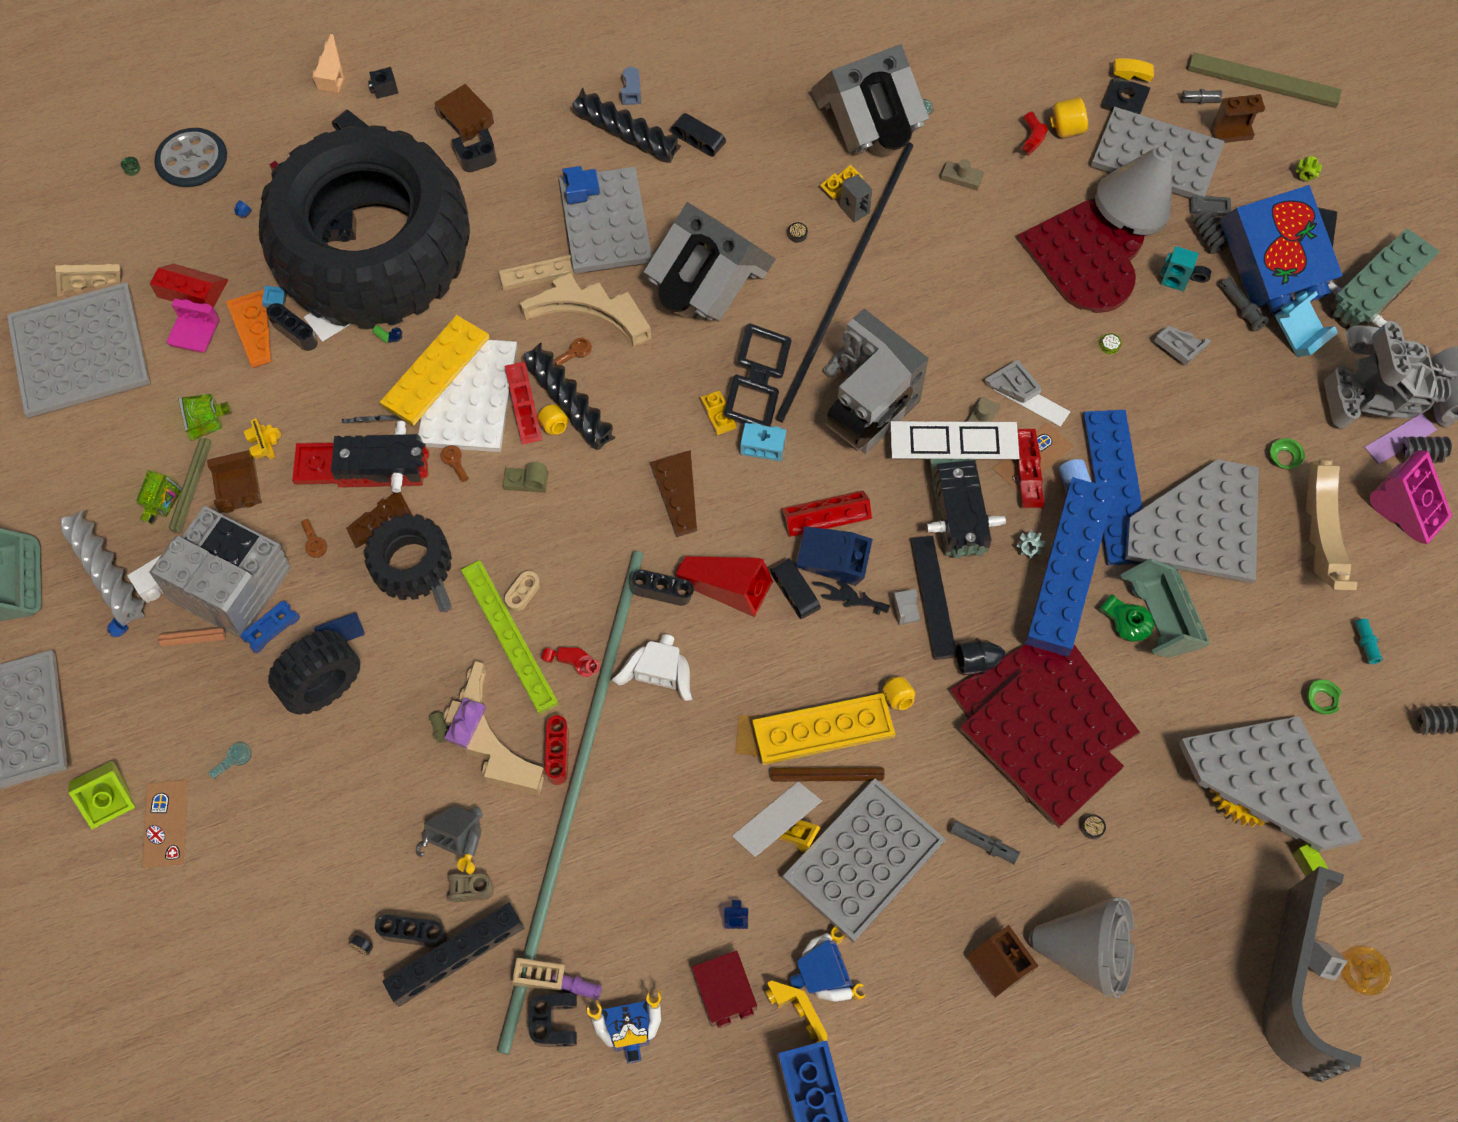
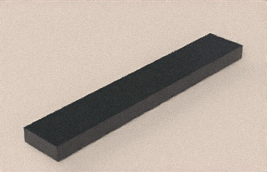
M933 536L912 538L911 543L934 660L956 658L957 652Z

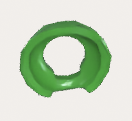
M1290 438L1277 440L1270 448V457L1274 464L1284 469L1296 468L1305 459L1302 446ZM1280 451H1287L1293 456V462L1289 466L1280 464L1277 458V454Z
M1317 680L1312 683L1307 691V702L1314 711L1320 714H1333L1339 710V699L1342 692L1336 684L1329 680ZM1318 692L1328 694L1333 698V705L1326 708L1318 706L1314 701L1315 694Z

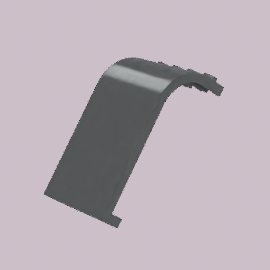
M1320 866L1289 890L1263 1006L1262 1023L1269 1045L1283 1062L1300 1072L1309 1074V1078L1314 1081L1325 1082L1360 1067L1362 1057L1333 1047L1320 1039L1309 1026L1303 1011V991L1323 897L1340 886L1344 874Z

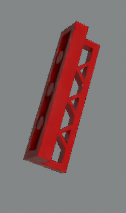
M864 490L781 508L786 520L789 537L801 535L805 526L828 529L872 519L870 499Z

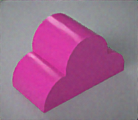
M1415 451L1404 463L1398 464L1370 495V502L1376 512L1391 522L1399 523L1408 536L1424 544H1428L1452 517L1428 451Z

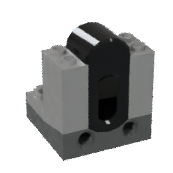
M902 44L831 70L811 88L819 110L826 108V111L833 109L849 153L856 151L857 154L868 148L870 152L877 156H889L906 146L911 140L912 132L924 126L923 122L929 119Z
M687 202L644 272L649 275L648 280L659 285L658 299L665 309L684 317L701 315L712 321L713 318L717 320L722 319L748 276L754 279L757 276L764 279L776 258L717 219Z
M863 309L847 324V330L843 334L845 349L841 355L840 366L849 378L839 386L838 399L829 409L825 421L829 428L856 450H861L864 454H867L891 430V421H901L920 402L929 358L866 309Z

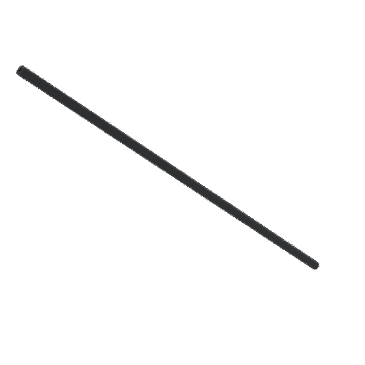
M910 142L906 144L782 404L776 417L778 422H784L914 147Z

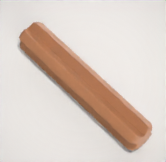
M223 627L163 633L158 636V642L160 646L164 647L219 641L226 638V632Z

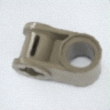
M452 874L448 876L450 895L447 896V901L487 900L494 893V885L484 874ZM480 883H487L485 890L481 892L476 890Z

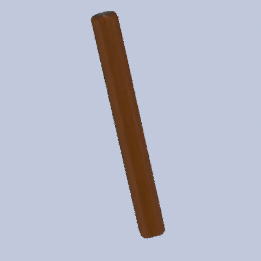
M883 767L773 768L771 770V780L773 782L873 781L874 779L883 781L885 777Z

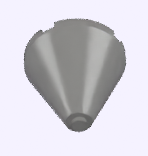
M1155 147L1102 178L1096 188L1097 193L1095 195L1096 205L1102 215L1120 229L1123 226L1134 229L1133 234L1150 235L1161 231L1171 216L1172 155L1170 151L1165 147Z
M1113 897L1040 924L1034 930H1031L1029 942L1030 945H1033L1035 951L1107 997L1119 999L1120 995H1117V993L1125 994L1131 977L1135 945L1130 944V930H1134V919L1131 905L1126 898Z

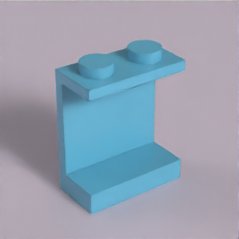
M1316 291L1298 293L1295 296V300L1283 305L1281 311L1275 315L1297 357L1312 355L1338 333L1335 326L1323 327L1310 303L1318 295Z

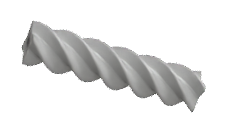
M80 510L73 516L61 518V529L65 539L71 544L75 555L81 560L85 571L91 576L93 584L101 592L103 600L111 608L115 619L122 626H125L132 620L143 618L145 615L141 610L144 606V601L132 597L133 584L122 581L124 569L112 565L114 554L102 549L104 538L92 534L94 522L83 519L84 510Z

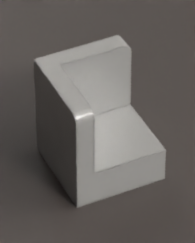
M916 589L894 593L893 605L899 625L920 620L916 605L918 599Z
M1314 940L1309 967L1318 976L1336 981L1348 960L1328 943Z

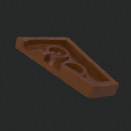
M392 491L393 494L387 499L382 498L377 503L378 506L371 512H365L346 528L355 548L366 544L367 539L373 537L371 532L376 527L379 529L381 527L380 523L383 521L393 520L392 517L397 515L399 517H404V514L412 515L401 492L396 493Z

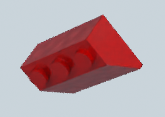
M173 263L159 267L149 284L158 298L172 302L174 299H186L193 303H205L214 308L228 279Z

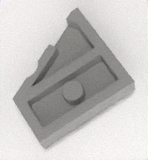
M1168 326L1156 336L1154 342L1187 365L1209 346L1211 340L1205 338L1202 341L1193 338L1192 333L1183 332Z
M1019 360L1014 361L985 379L987 386L1023 403L1042 393V388Z

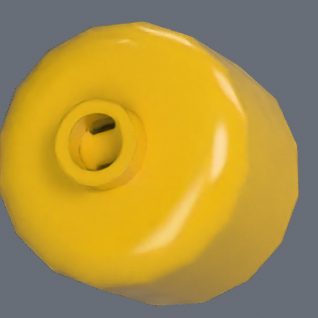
M1081 97L1056 102L1053 105V116L1050 117L1051 127L1056 129V133L1060 138H1067L1087 132V112Z

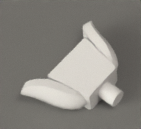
M668 634L661 636L660 643L650 641L647 646L636 649L627 659L620 672L612 679L618 685H624L635 677L637 681L674 690L677 687L683 701L693 700L690 692L689 664L686 658L680 654L679 648L672 646L674 637Z

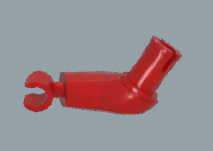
M1032 111L1023 117V120L1031 129L1029 138L1020 148L1021 151L1023 149L1028 153L1027 156L1041 145L1048 131L1046 124L1040 123Z
M559 647L558 652L546 648L541 655V659L548 663H552L554 657H557L559 663L572 665L574 670L583 677H591L600 668L599 662L581 648Z

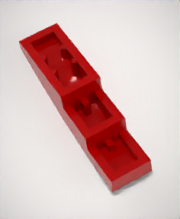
M525 362L506 365L505 369L522 445L543 441Z
M1017 429L1020 459H1016L1022 508H1044L1043 478L1040 467L1041 455L1036 429Z

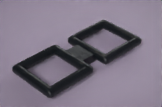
M751 323L746 325L737 364L749 368L747 378L737 374L733 376L723 412L724 417L744 424L758 423L762 426L771 427L779 390L769 386L768 381L770 376L778 379L783 377L792 342L790 337ZM752 333L783 343L777 369L746 359ZM739 384L770 394L764 421L733 411Z

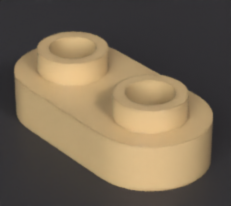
M532 571L523 572L505 595V602L510 610H523L540 588V580L536 573ZM529 582L533 583V585L530 587L526 586V584ZM516 599L521 600L518 604L513 603Z

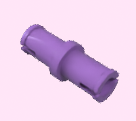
M556 972L552 978V983H555ZM563 975L561 990L598 1000L602 991V985L584 981L579 976L573 978Z

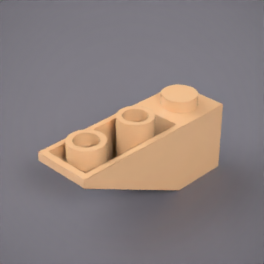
M330 34L328 41L324 44L323 54L319 57L318 66L313 71V81H315L318 90L339 93L345 78L334 36Z

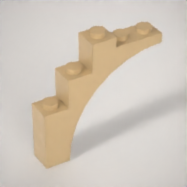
M571 273L559 276L553 280L554 288L547 289L541 294L527 298L520 303L525 320L554 312H575L602 319L614 326L625 335L633 347L651 339V328L629 292L617 295L610 300L600 283L589 285L581 290Z
M475 661L473 668L468 670V683L466 689L463 688L461 691V702L452 700L451 706L446 708L444 720H446L449 728L464 698L483 704V685L487 672L484 663ZM484 713L467 749L464 748L467 755L488 760V762L484 763L482 775H484L488 784L540 796L546 776L544 768L526 762L502 745L489 728Z

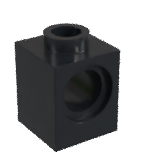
M391 67L369 72L371 80L368 81L371 92L375 91L377 99L399 93Z

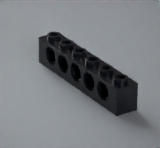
M509 902L389 976L382 983L392 1001L400 1007L525 928Z

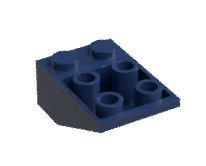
M805 526L795 567L856 586L865 578L873 539L853 532Z

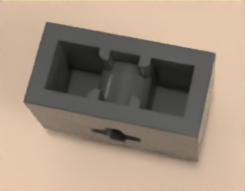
M859 174L852 178H847L842 183L840 208L854 223L870 214L872 188Z

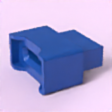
M582 166L562 169L564 183L569 186L566 189L568 204L587 201V196L600 194L596 169L582 171Z

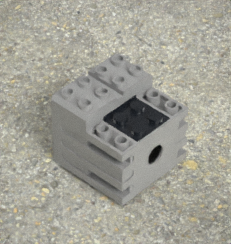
M204 505L183 536H175L149 573L169 601L217 627H223L224 630L241 638V634L256 621L291 567L287 564L288 560L284 557V552L280 550V544Z

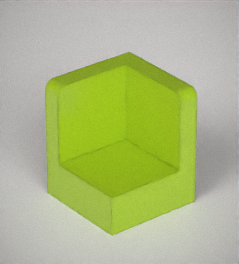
M1310 843L1300 847L1292 854L1305 877L1319 866L1328 869L1320 853L1311 848Z

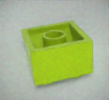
M113 760L69 782L68 793L91 830L135 808L125 780Z

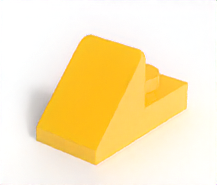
M799 820L782 834L778 840L794 844L802 853H805L820 827L816 824Z

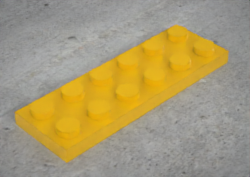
M456 315L380 401L381 407L414 426L490 339L489 334Z
M883 693L752 720L762 765L895 738L896 735Z

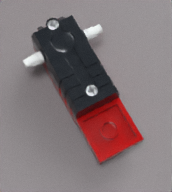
M398 421L394 435H366V437L362 435H355V437L334 436V442L296 443L292 481L294 484H337L338 487L392 486V491L398 493L401 492V486H423V478H426L429 474L427 459L430 457V452L426 444L423 443L421 436L418 434H406V423Z

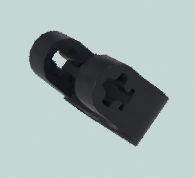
M488 128L478 131L481 142L464 147L460 137L451 140L457 160L465 172H475L496 163L495 148Z
M557 993L539 995L531 1000L529 1006V1035L537 1046L572 1047L577 1045L576 1031H554V1010L577 1008V994ZM540 1003L548 1005V1009L544 1014H537L535 1011ZM539 1028H546L548 1031L547 1036L541 1040L536 1039V1031Z

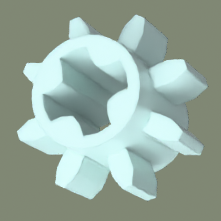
M1030 530L1027 535L1021 534L1020 539L1022 541H1018L1017 547L1022 549L1021 555L1026 554L1030 558L1036 553L1041 555V547L1045 545V541L1040 538L1041 533L1036 534Z

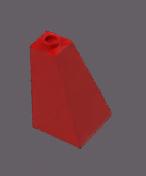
M685 556L683 562L678 565L676 572L678 578L690 581L693 584L694 591L753 617L756 616L773 583V579L762 558Z

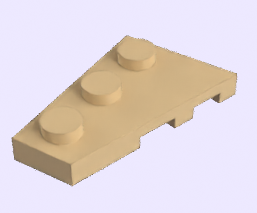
M119 264L55 266L57 296H62L65 291L74 290L75 293L81 292L84 287L93 286L99 288L120 283Z

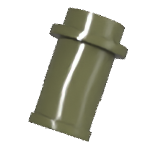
M440 712L434 713L429 717L434 730L433 738L438 743L446 742L445 736L449 729H447L444 715Z

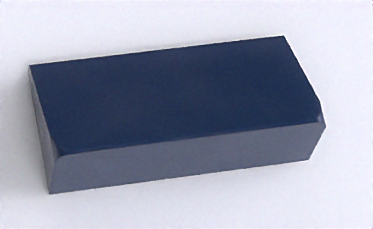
M355 612L314 628L315 632H322L323 630L337 632L342 635L346 642L365 634L361 620Z

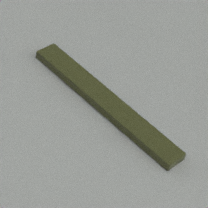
M1195 52L1192 55L1188 71L1335 108L1339 104L1342 91L1339 88Z

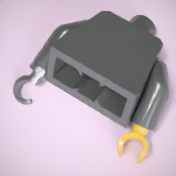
M452 806L441 814L434 815L429 821L424 823L423 842L419 843L416 847L417 856H424V853L420 854V850L423 846L427 847L428 843L458 856L465 854L463 858L458 860L457 867L463 872L466 866V872L472 874L475 870V865L471 858L475 856L482 832L479 819L483 816L482 811L476 806H473L468 811Z

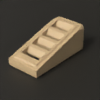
M516 958L512 985L561 990L565 965ZM522 968H527L526 978H521ZM532 968L537 969L535 980L530 979ZM542 969L547 970L545 981H540ZM552 970H556L555 983L550 982Z

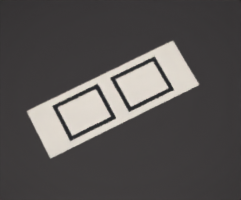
M891 421L892 458L1020 459L1017 422Z

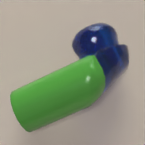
M377 325L372 331L384 343L398 342L402 339V330L398 327L392 328L391 332H386Z

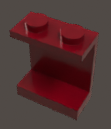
M737 950L692 967V972L704 1001L711 1027L717 1025L718 1028H723L730 1025L732 1019L740 1017L741 1020H744L754 1015V1011L757 1010V1003Z

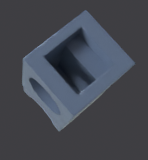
M628 67L623 71L625 88H621L623 105L641 104L639 71L637 68Z

